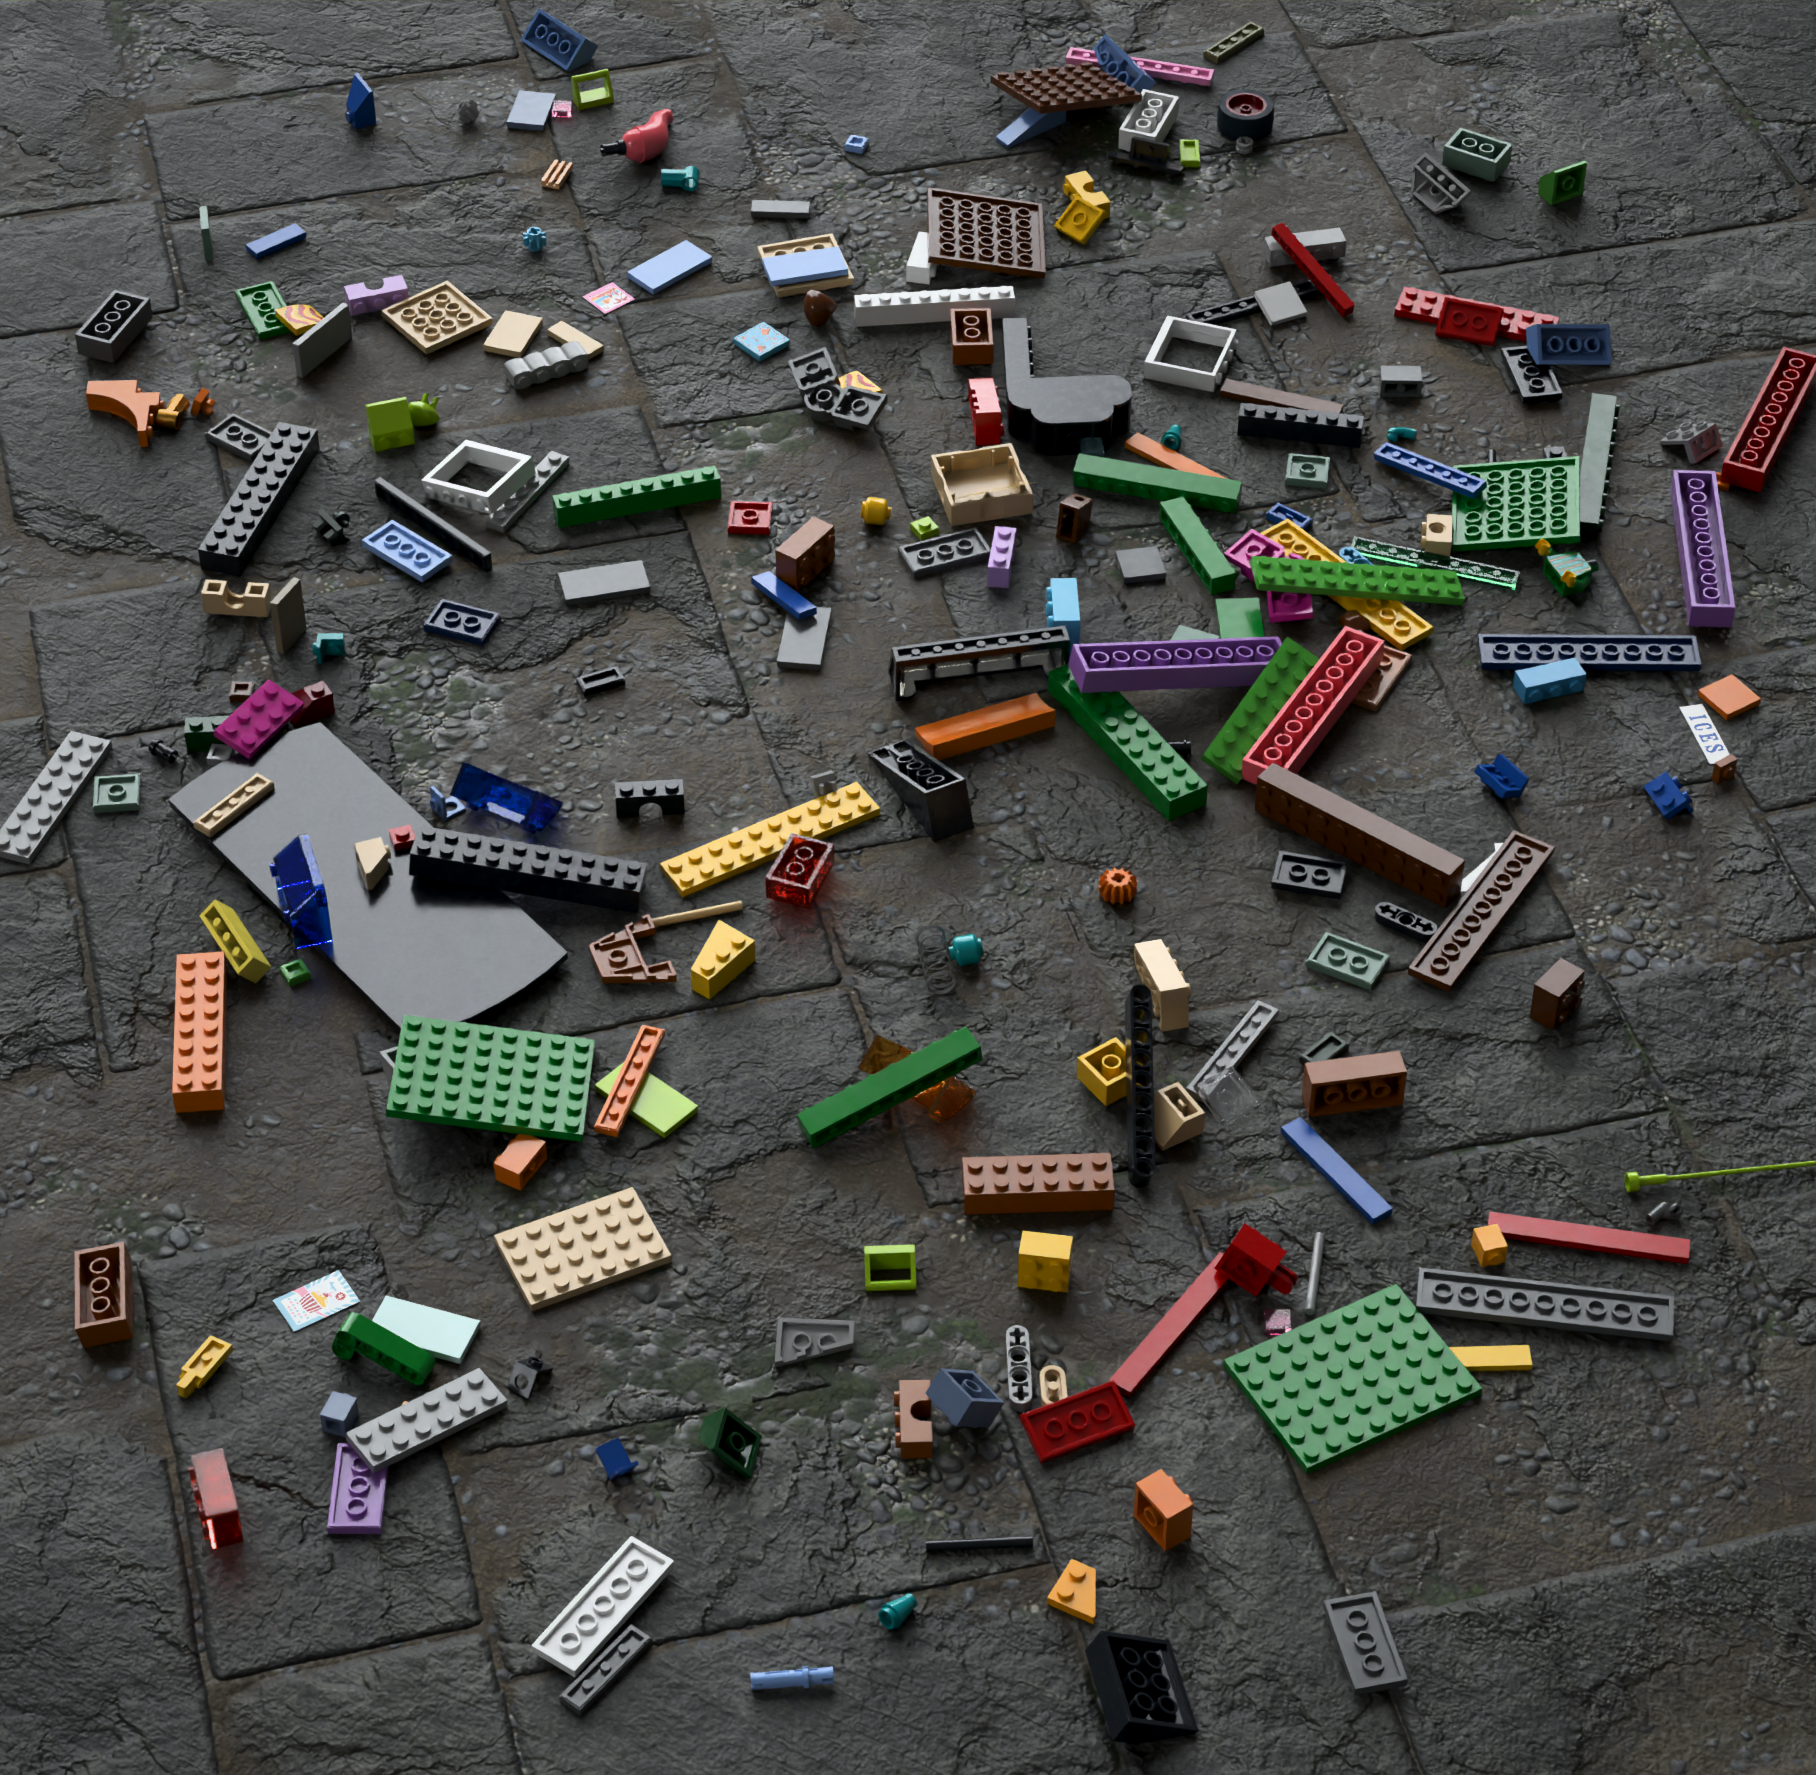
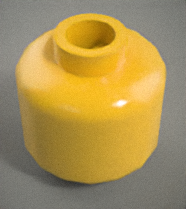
M868 497L866 501H862L860 518H863L866 524L882 526L885 524L886 519L890 520L891 507H887L888 502L886 499Z

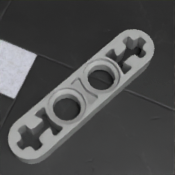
M1015 1325L1006 1331L1008 1396L1010 1407L1015 1411L1024 1412L1032 1406L1029 1333L1025 1327ZM1018 1336L1020 1338V1345L1015 1346V1337ZM1014 1355H1022L1025 1359L1017 1362L1012 1357ZM1016 1375H1023L1027 1379L1022 1382H1017L1013 1379V1377ZM1018 1391H1023L1022 1401L1018 1400Z

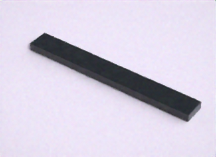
M1311 280L1292 285L1301 301L1323 295ZM1253 295L1188 313L1185 319L1218 325L1263 311Z
M379 477L375 480L376 497L485 572L492 570L491 552L383 478Z

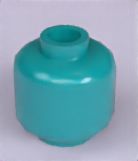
M974 934L954 937L952 941L953 946L948 947L951 961L956 960L960 967L977 964L980 962L981 956H984L981 939L976 938Z

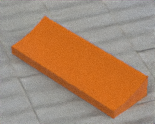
M1033 693L916 727L915 735L928 754L937 760H942L1054 727L1055 709L1049 707L1037 693Z

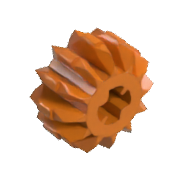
M1113 867L1112 871L1105 870L1099 879L1098 891L1100 896H1103L1104 901H1111L1112 905L1115 902H1119L1121 905L1124 901L1131 902L1132 897H1135L1137 893L1136 876L1132 875V871L1125 872L1124 868L1117 870Z

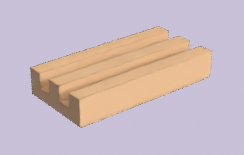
M554 160L541 179V186L559 190L572 171L573 163L569 162L566 165V161L559 163V160Z

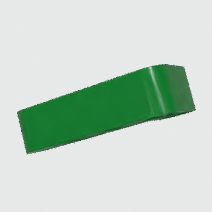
M355 1312L350 1313L335 1335L331 1348L337 1357L344 1360H350L354 1353L358 1352L415 1385H422L436 1365V1360L430 1353Z

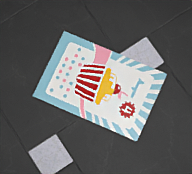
M338 1270L274 1299L273 1302L295 1332L360 1302V1300Z

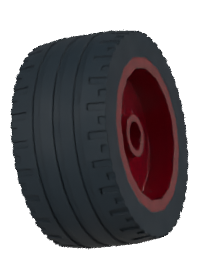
M1237 89L1224 94L1220 98L1217 109V127L1223 136L1235 141L1239 137L1245 136L1251 138L1254 142L1265 138L1271 133L1274 121V104L1268 95L1253 89Z

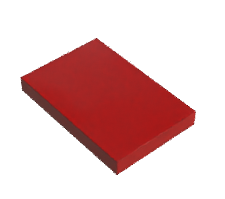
M1445 297L1435 335L1494 347L1504 308Z

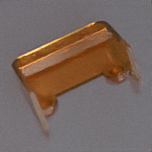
M876 1035L858 1069L869 1074H876L888 1065L908 1057L914 1051L892 1040ZM951 1076L911 1098L927 1107L929 1116L942 1123L943 1120L949 1121L970 1103L977 1091L956 1077Z

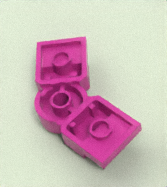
M1254 529L1247 532L1224 553V556L1230 563L1241 568L1243 576L1254 582L1250 566L1251 556L1304 559L1294 553H1289V556H1285L1284 546ZM1267 591L1270 623L1313 618L1311 594Z

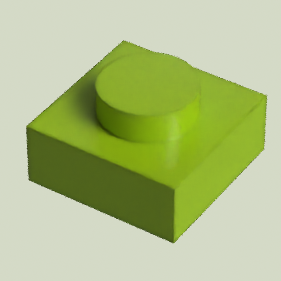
M929 516L910 523V530L921 541L939 534V527Z

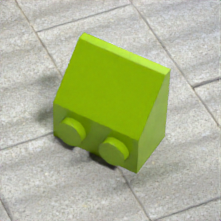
M406 397L365 405L369 439L375 452L415 444L413 424Z

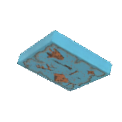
M762 322L734 337L733 344L760 362L790 346V339L765 322Z

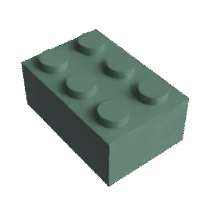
M1460 127L1444 146L1442 165L1452 170L1483 178L1486 181L1495 182L1510 164L1512 144Z

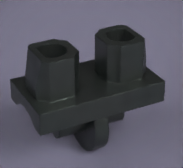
M323 509L317 512L321 518L312 525L321 536H324L331 546H334L340 540L344 544L350 541L343 533V528H348L350 516L346 512H336L333 514V518Z

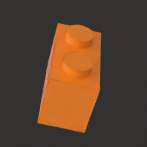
M518 1134L515 1139L509 1142L506 1150L496 1157L493 1164L495 1179L521 1191L547 1159L546 1142L531 1135Z

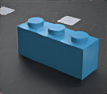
M1576 658L1515 671L1513 689L1523 704L1584 691L1586 672Z

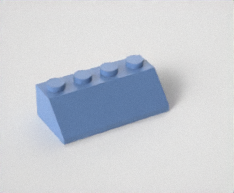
M538 9L521 38L522 42L569 72L588 63L598 48L597 44L541 9Z
M1535 324L1526 328L1527 349L1537 365H1612L1610 325Z

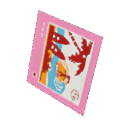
M613 282L583 296V298L604 314L635 300Z

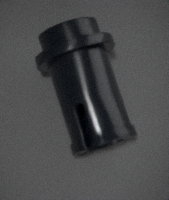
M161 739L152 740L148 747L151 755L159 756L169 763H173L177 759L173 754L178 755V751L165 745Z
M1186 739L1184 741H1166L1178 754H1184V756L1191 754V741H1186Z

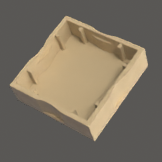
M1012 443L982 447L970 451H955L931 455V477L951 526L1033 513V493L1029 484H1027L1026 476L1020 469L1019 460ZM1005 487H1011V488H1006V489H1001V490L986 492V493H982V494L972 495V494H976V493H980V492H984V491H989V490H994V489H1000V488H1005Z

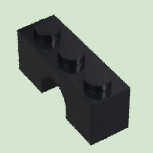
M683 779L615 783L617 818L639 817V809L647 803L659 805L662 809V816L685 814Z

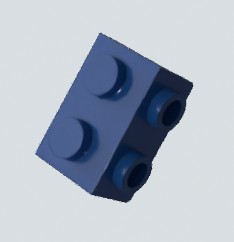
M1498 754L1493 764L1477 765L1474 771L1481 778L1482 783L1490 786L1495 791V794L1503 799L1521 797L1529 782V778L1503 754Z
M1667 771L1644 786L1666 820L1684 808H1687L1690 813L1694 811L1690 806L1693 801L1686 791L1681 793L1679 789L1683 786L1676 776L1671 778Z

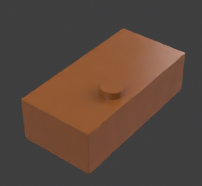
M1400 1051L1305 1063L1302 1099L1308 1117L1403 1105L1407 1070Z
M125 1242L74 1251L75 1330L83 1348L134 1338L132 1259Z

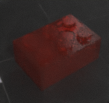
M791 833L765 877L766 898L809 909L835 864L834 844Z
M223 1448L191 1455L193 1466L188 1467L194 1499L198 1503L196 1507L199 1520H201L204 1540L210 1539L212 1549L244 1542L238 1507Z

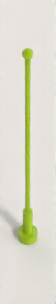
M1816 1161L1666 1176V1174L1639 1176L1637 1172L1625 1173L1624 1183L1627 1192H1637L1640 1186L1666 1184L1667 1181L1816 1166Z

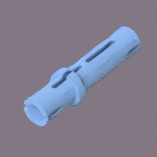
M802 1666V1669L750 1673L751 1691L804 1686L805 1689L811 1685L834 1684L833 1666L809 1669L808 1666Z

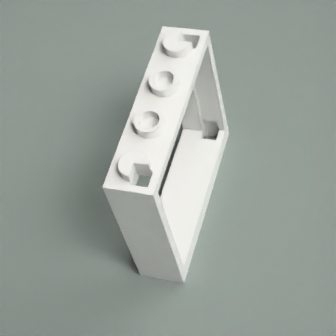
M1167 316L1144 362V378L1214 392L1217 385H1220L1222 382L1223 373L1227 371L1228 361H1232L1233 350L1238 348L1237 330ZM1172 337L1224 347L1212 373L1161 363L1160 361Z
M465 440L421 481L427 498L493 514L530 480L536 472L532 456ZM468 462L508 472L487 492L447 482Z

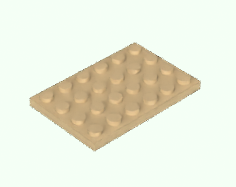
M633 1187L494 1235V1242L531 1311L672 1262L671 1253Z

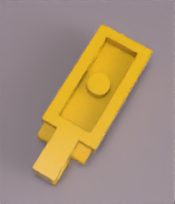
M209 1336L181 1368L180 1381L176 1384L177 1394L187 1398L194 1392L195 1387L201 1388L233 1352L232 1344L214 1336Z

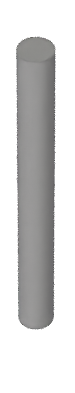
M1317 1232L1314 1238L1305 1313L1307 1315L1315 1313L1325 1235L1321 1232Z

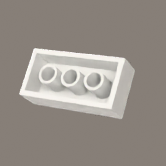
M1143 89L1141 92L1142 102H1135L1119 129L1118 148L1130 152L1131 140L1134 136L1163 142L1178 117V96Z

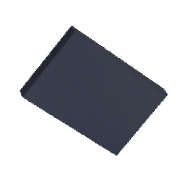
M441 599L424 623L423 628L427 632L483 646L500 622L501 614Z

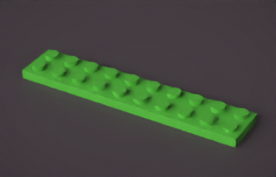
M1251 556L1250 560L1257 590L1463 605L1465 601L1456 571L1266 556Z

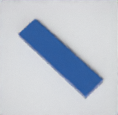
M770 571L751 577V584L800 620L817 614V607Z

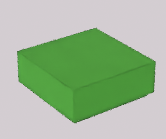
M302 959L279 967L280 973L289 987L311 979V973Z

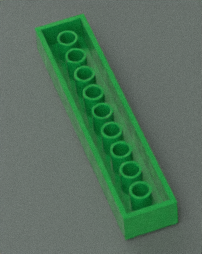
M1068 664L1048 672V692L1168 821L1206 806L1208 785L1119 691L1081 693Z

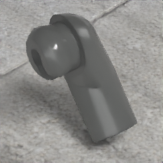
M1662 1202L1645 1216V1220L1648 1224L1654 1225L1660 1219H1677L1682 1215L1683 1207L1679 1203Z

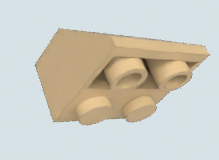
M1179 1082L1160 1089L1154 1094L1155 1143L1162 1151L1204 1133L1205 1112Z

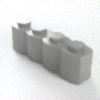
M577 341L565 343L561 347L548 348L542 353H531L524 358H514L504 363L505 376L514 389H523L533 383H543L551 378H560L570 372H580L589 367L588 354Z

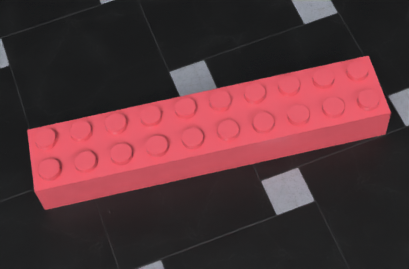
M1345 626L1243 758L1242 779L1257 785V777L1272 763L1297 774L1383 661L1384 640Z

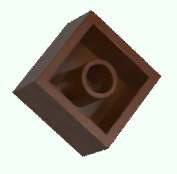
M1560 958L1534 984L1530 1018L1552 1030L1560 1023H1565L1569 1014L1573 1010L1576 1011L1582 1003L1581 992L1585 986V981H1583L1585 970Z

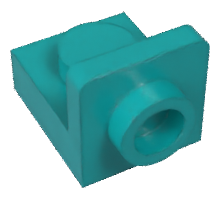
M344 633L317 634V641L313 642L312 645L313 655H317V663H322L323 655H345Z

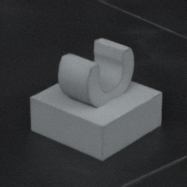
M828 771L810 776L815 799L837 791L834 772Z

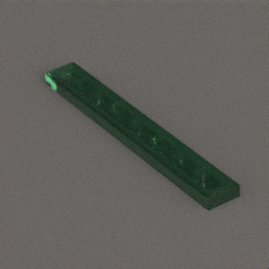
M1354 536L1350 546L1360 552L1366 559L1410 568L1456 571L1459 579L1515 590L1520 577L1519 571Z

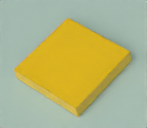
M1076 196L1054 227L1085 245L1107 216V213L1081 197Z

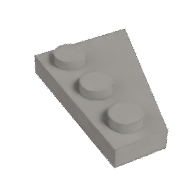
M778 1318L775 1367L852 1349L854 1347L855 1321Z

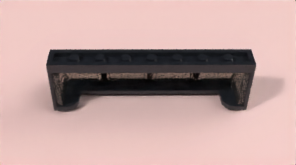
M1057 626L892 647L888 675L896 701L912 699L916 695L915 684L1038 668H1043L1044 674L1048 678L1049 671L1069 663L1070 638L1066 626Z

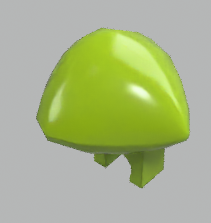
M425 393L421 402H410L408 407L412 424L422 427L440 421V417L435 410L439 398L434 397L432 403L429 404V394Z

